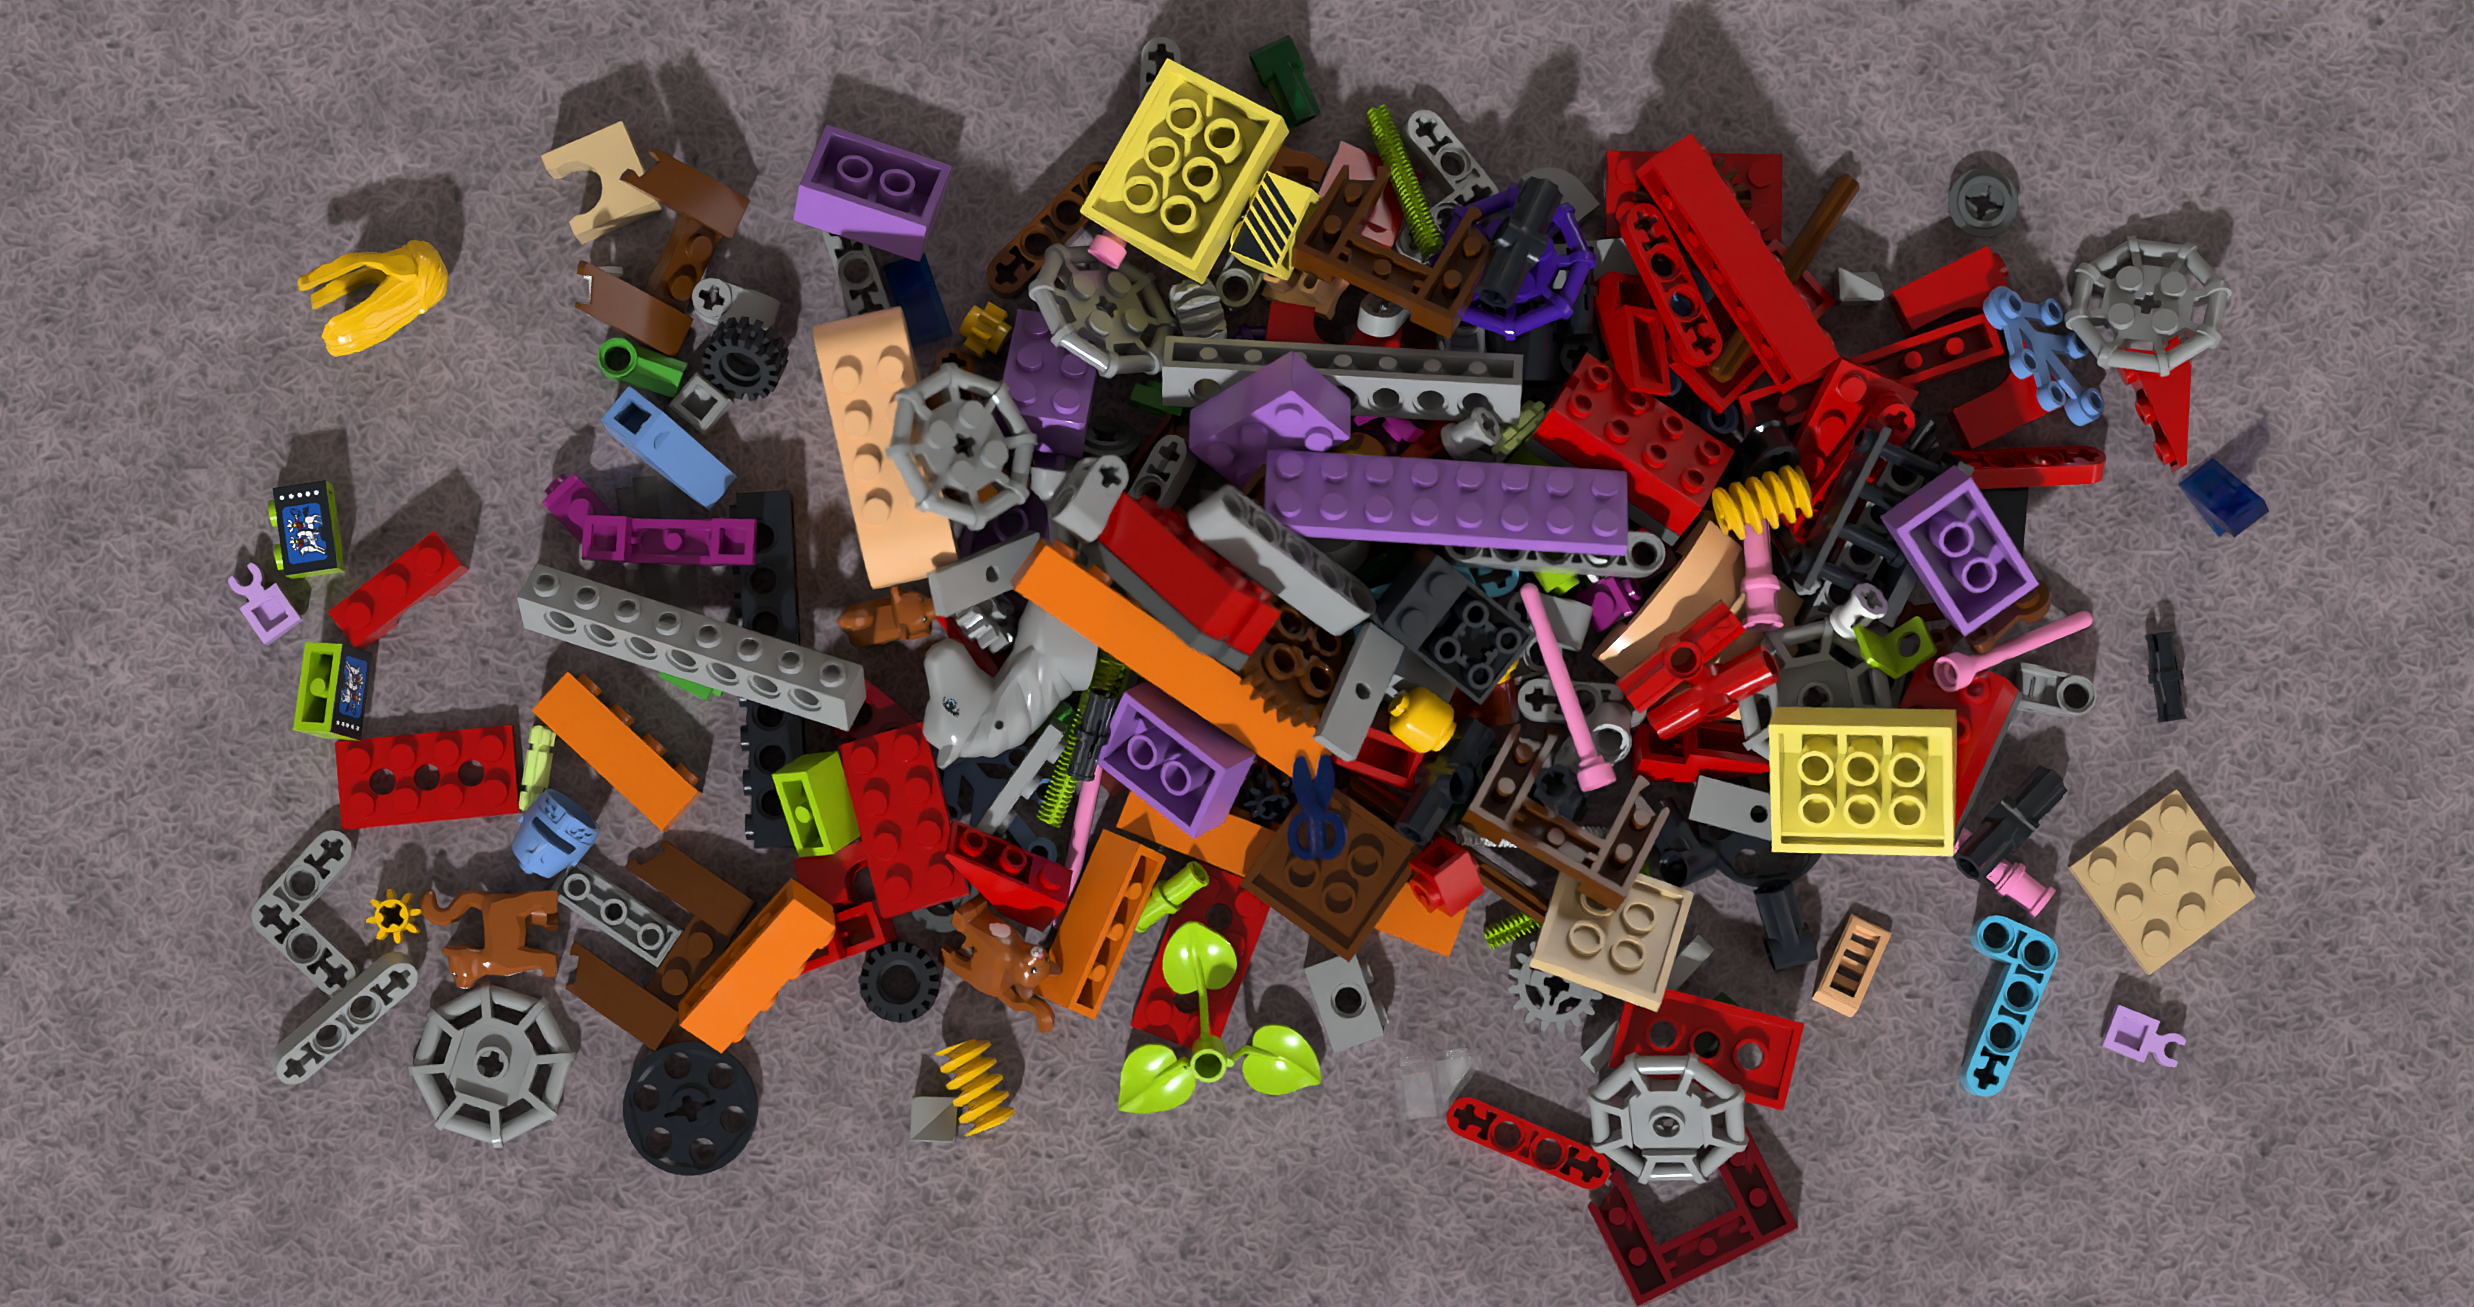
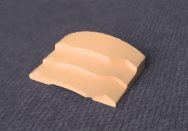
M1703 517L1675 552L1682 558L1628 625L1618 621L1592 653L1594 658L1617 677L1623 676L1655 651L1664 636L1672 632H1679L1719 599L1724 601L1741 624L1743 619L1746 618L1745 594L1740 592V583L1746 577L1744 549L1731 537L1725 536L1721 529L1709 519ZM1780 580L1781 588L1776 592L1778 615L1783 618V626L1779 629L1795 626L1794 617L1804 600ZM1746 630L1704 663L1703 667L1716 663L1724 664L1760 645L1765 637L1764 632ZM1797 644L1785 646L1793 658L1798 652ZM1681 647L1676 649L1671 655L1670 663L1673 665L1685 663L1689 659L1690 648ZM1775 653L1773 657L1775 658L1779 669H1781L1784 663L1782 662L1778 654ZM1682 681V682H1680L1678 685H1676V686H1675L1673 689H1671L1669 692H1671V691H1673L1674 689H1676V688H1678V687H1680V686L1686 684L1687 681ZM1754 694L1756 704L1764 695ZM1739 708L1732 714L1711 722L1741 720Z

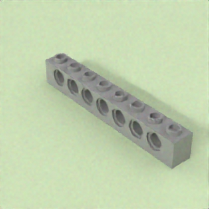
M1180 336L1165 337L1162 362V405L1197 407L1293 350L1351 398V416L1464 421L1471 417L1474 409L1484 407L1493 414L1498 424H1519L1523 369V355Z
M536 563L517 596L525 629L849 731L866 699L862 665Z

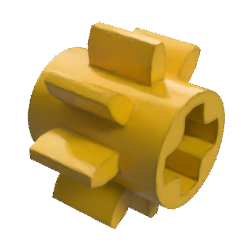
M990 301L984 310L974 305L958 331L960 335L967 338L963 344L964 349L981 359L986 351L997 356L1013 330L1012 326L1004 322L1008 317L1007 311Z
M390 888L386 892L387 900L381 902L380 900L371 899L372 906L376 908L375 916L367 918L366 923L378 925L380 928L376 936L378 940H383L389 933H393L395 942L402 944L404 942L403 932H420V929L414 925L415 916H420L423 913L421 909H413L410 905L414 898L413 893L408 892L401 900H397L395 890ZM401 906L402 909L399 915L404 919L401 925L392 924L389 926L388 923L391 918L386 914L388 908L398 909Z

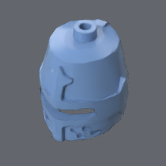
M550 788L546 789L544 793H540L519 818L518 822L521 825L512 842V850L520 860L518 864L523 871L531 875L536 873L540 876L551 878L570 864L575 867L596 842L597 836L601 831L595 820L579 803L563 793Z

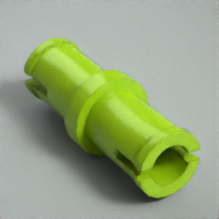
M1190 861L1186 867L1167 881H1158L1152 887V892L1135 930L1139 933H1144L1167 913L1174 914L1179 911L1183 906V901L1203 886L1205 887L1209 884V877L1205 869L1196 861Z

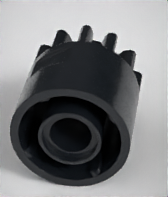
M1533 299L1523 303L1524 307L1517 310V316L1547 304H1540L1539 301L1535 303ZM1498 306L1484 308V310L1503 317L1506 315V309ZM1558 320L1516 336L1515 341H1506L1505 336L1485 329L1487 353L1523 355L1522 389L1547 388L1561 384Z

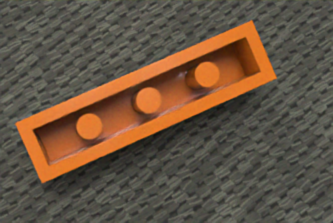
M567 671L531 711L661 831L667 832L703 794L695 787L700 779L681 762L674 768L663 757L667 749L649 732L643 738L630 727L635 719L619 704L615 702L609 708L597 697L602 689L584 672L577 678L574 674Z
M1106 829L1102 830L1048 953L1050 960L1061 968L1062 974L1058 977L1044 979L1034 987V994L1088 1018L1096 1019L1167 856Z
M790 878L678 1003L679 1025L721 1054L732 1042H739L747 1033L750 1022L760 1011H767L774 1004L778 992L789 979L791 981L795 980L802 973L811 954L817 948H824L831 941L836 930L833 906Z

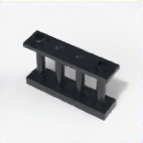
M1869 416L1866 424L1861 426L1855 433L1852 440L1853 450L1804 546H1800L1795 551L1791 560L1789 576L1807 590L1811 589L1817 577L1851 592L1858 584L1868 583L1882 592L1888 602L1887 613L1882 618H1876V620L1893 628L1919 576L1896 541L1892 542L1846 521L1857 497L1888 511L1905 500V498L1866 481L1878 457L1926 478L1927 483L1954 465L1969 477H1971L1975 468L1960 457L1944 451L1940 460L1932 462L1887 441L1892 430L1879 420ZM1837 537L1886 558L1887 564L1880 578L1872 582L1825 561Z

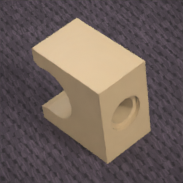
M623 121L540 155L546 170L553 179L564 178L571 172L580 170L593 172L601 177L603 189L601 199L595 208L586 214L576 215L569 221L575 237L581 244L663 210L659 202L619 180L622 173L627 169L634 170L639 177L646 172L631 135Z

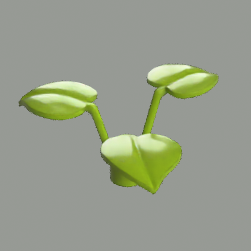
M1189 921L1180 926L1170 937L1166 945L1162 962L1163 974L1167 984L1173 991L1179 994H1188L1198 990L1201 1037L1192 1045L1191 1059L1183 1056L1177 1060L1174 1050L1161 1043H1147L1132 1050L1125 1059L1121 1070L1118 1109L1122 1112L1145 1114L1175 1108L1187 1101L1193 1094L1196 1087V1079L1206 1083L1219 1080L1224 1075L1226 1066L1233 1067L1234 1062L1244 1054H1247L1242 1063L1244 1078L1250 1087L1263 1094H1287L1307 1086L1320 1084L1321 1070L1315 1051L1301 1033L1288 1025L1271 1023L1260 1026L1253 1035L1252 1046L1242 1045L1230 1055L1227 1054L1225 1043L1220 1038L1210 1035L1206 988L1212 990L1221 989L1232 980L1237 967L1236 954L1231 943L1223 935L1200 922Z

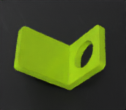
M1919 616L1912 618L1884 637L1878 636L1860 624L1852 627L1860 645L1859 652L1865 663L1871 669L1877 668L1895 679L1937 653L1925 622ZM1911 633L1918 634L1921 642L1919 650L1913 656L1903 657L1900 653L1902 639Z

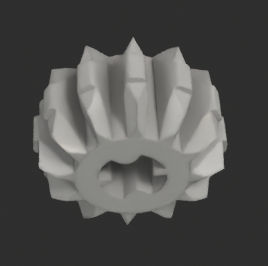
M1189 278L1182 280V283L1172 286L1169 293L1170 308L1173 318L1178 321V334L1180 337L1227 338V324L1221 307L1220 297H1218L1216 288L1209 278H1206L1203 284Z

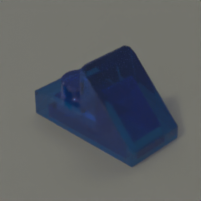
M923 252L919 262L904 258L884 265L883 268L896 306H901L912 349L953 335L925 252Z
M2214 458L2210 459L2178 484L2218 537L2227 531L2235 538L2269 512L2266 502L2262 497Z

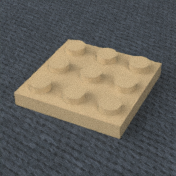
M2177 789L2172 790L2068 867L2146 975L2155 972L2256 897Z
M1559 871L1529 966L1657 1012L1663 999L1694 892L1639 873L1626 899L1615 912L1577 891L1580 882Z

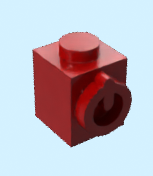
M1443 836L1408 861L1414 875L1409 881L1410 888L1417 900L1429 913L1438 909L1452 917L1485 892L1478 876L1480 867L1475 858L1467 850Z

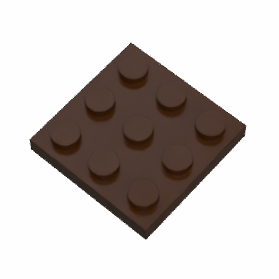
M1317 775L1239 885L1349 963L1413 872L1408 861L1423 851V849L1413 844L1406 837L1401 836L1392 827Z

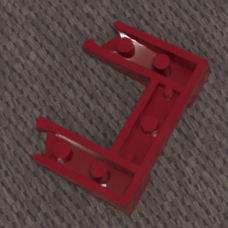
M1745 1127V1133L1749 1137L1746 1149L1742 1152H1736L1717 1168L1736 1208L1674 1239L1657 1246L1619 1169L1612 1172L1608 1178L1615 1187L1602 1204L1597 1207L1596 1204L1590 1201L1587 1205L1636 1307H1643L1676 1291L1677 1288L1798 1230V1226L1748 1127ZM1709 1144L1706 1148H1707V1150H1708V1152H1709V1151L1712 1150L1715 1146Z

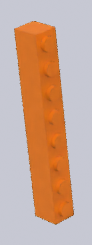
M1041 536L1010 580L1014 590L1305 787L1310 785L1333 753L1312 739L1318 724L1308 728L1303 723L1295 728L1292 726L1290 718L1281 723L1277 722L1276 709L1266 714L1262 712L1264 700L1259 697L1251 701L1250 695L1254 688L1251 684L1241 685L1239 682L1246 675L1244 669L1237 671L1219 662L1213 656L1208 657L1189 648L1128 592L1125 594L1113 586L1114 579L1097 564L1093 563L1088 569L1075 560L1079 553L1058 538L1053 543H1050Z
M1130 790L1116 828L1244 878L1281 824L1271 822L1269 829L1252 823L1254 817H1252L1250 812L1232 806L1223 824L1193 839ZM1411 875L1373 929L1449 957L1468 906L1452 917L1438 909L1429 913L1417 900L1410 888L1409 881L1414 877Z

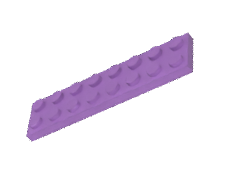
M1267 449L1264 510L1280 521L1281 525L1299 536L1626 556L1628 547L1627 471Z

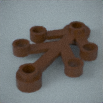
M2037 580L2038 586L2000 611L2001 613L1988 625L1983 623L1967 634L1965 639L1971 650L1978 654L1987 653L1993 649L1996 640L2018 620L2035 622L2043 618L2048 613L2051 602V593L2047 585ZM1907 600L1893 628L1886 624L1884 625L1890 633L1916 616L1921 617L1924 622L1945 620L1946 618L1936 603L1913 605L1912 602ZM1951 624L1945 630L1933 629L1929 631L1934 644L1943 641L1940 645L1936 646L1937 653L1931 658L1938 660L1949 655L1953 646L1964 635ZM1915 633L1908 634L1904 638H1909ZM1985 636L1984 639L1976 641L1979 637Z

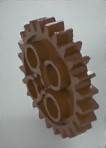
M1266 588L1272 594L1268 601L1282 613L1251 655L1247 654L1250 657L1241 668L1244 669L1246 675L1239 682L1241 685L1251 684L1254 688L1250 695L1251 701L1259 697L1264 700L1262 712L1266 714L1276 709L1277 722L1281 723L1290 718L1292 726L1295 728L1303 723L1308 728H1311L1320 722L1354 643L1347 642L1345 636L1351 629L1340 636H1335Z

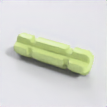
M1528 400L1520 407L1519 424H1502L1500 426L1501 439L1491 448L1493 453L1499 454L1502 452L1508 455L1534 431L1545 415L1543 410L1545 404L1539 400L1536 403Z
M535 725L530 728L528 743L532 744V748L526 752L521 784L526 785L525 792L520 791L519 809L526 811L538 795L543 793V788L548 789L553 753H549V749L555 745L556 733L547 726Z

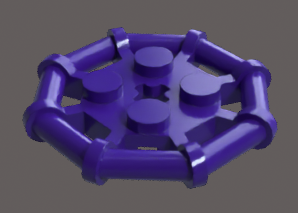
M1518 184L1508 185L1507 190L1467 206L1457 205L1451 211L1453 217L1441 241L1444 242V245L1440 247L1442 251L1429 258V267H1434L1471 205L1481 211V219L1507 208L1508 214H1510L1521 191L1518 188ZM1568 202L1559 204L1545 234L1549 237L1547 247L1536 265L1528 271L1516 300L1512 306L1506 309L1505 317L1478 308L1477 306L1483 301L1480 300V296L1476 292L1461 321L1506 337V341H1515L1516 336L1560 318L1567 320L1573 315L1572 307L1590 269L1596 266V255L1590 252L1574 216L1575 208ZM1495 219L1485 228H1482L1478 223L1475 226L1490 242L1503 219ZM1560 230L1571 251L1570 255H1558L1551 238ZM1570 270L1559 295L1554 294L1551 288L1559 271ZM1534 299L1535 303L1543 300L1547 304L1517 316V310L1524 307L1523 303Z

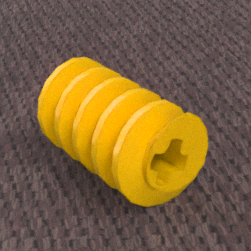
M1798 465L1795 466V471L1790 466L1781 467L1778 476L1773 471L1765 472L1762 476V481L1757 477H1749L1745 482V487L1739 482L1731 483L1728 493L1720 487L1715 488L1712 492L1713 507L1721 531L1725 536H1728V531L1733 529L1740 540L1745 539V525L1750 524L1756 534H1761L1763 519H1767L1772 528L1776 529L1779 528V514L1781 513L1785 515L1791 524L1796 522L1797 508L1802 510L1806 518H1810L1813 515L1810 487L1805 474Z
M974 1038L934 1053L935 1056H949L950 1058L940 1067L942 1073L956 1074L946 1084L948 1090L962 1091L952 1103L954 1107H968V1110L958 1118L960 1123L974 1124V1127L964 1135L965 1137L1003 1124L1016 1112L1014 1107H1000V1103L1009 1097L1008 1090H994L993 1088L1003 1080L1002 1074H989L987 1071L997 1063L996 1057H982L981 1055L991 1046L990 1040H976Z

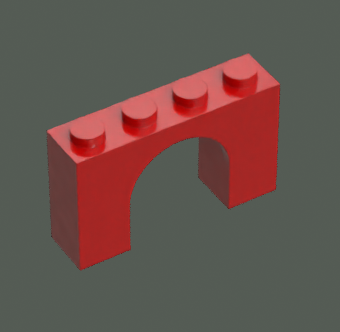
M1987 245L1894 290L1887 298L1906 336H1909L1951 315L1960 313L1979 315L1984 313L1983 302L1989 297L1990 292L1999 286L2009 288L2005 281V278L2008 277V271L2001 256L1998 253L1992 254ZM2000 330L2005 337L2004 330ZM2022 340L2023 347L2025 349L2027 347L2025 342ZM2009 364L2006 375L1997 388L1951 410L1946 414V417L1963 451L1975 450L2060 409L2064 405L2052 411L2044 410L2037 400V386L2034 374L2025 379H2019L2014 375ZM2050 373L2051 381H2056Z

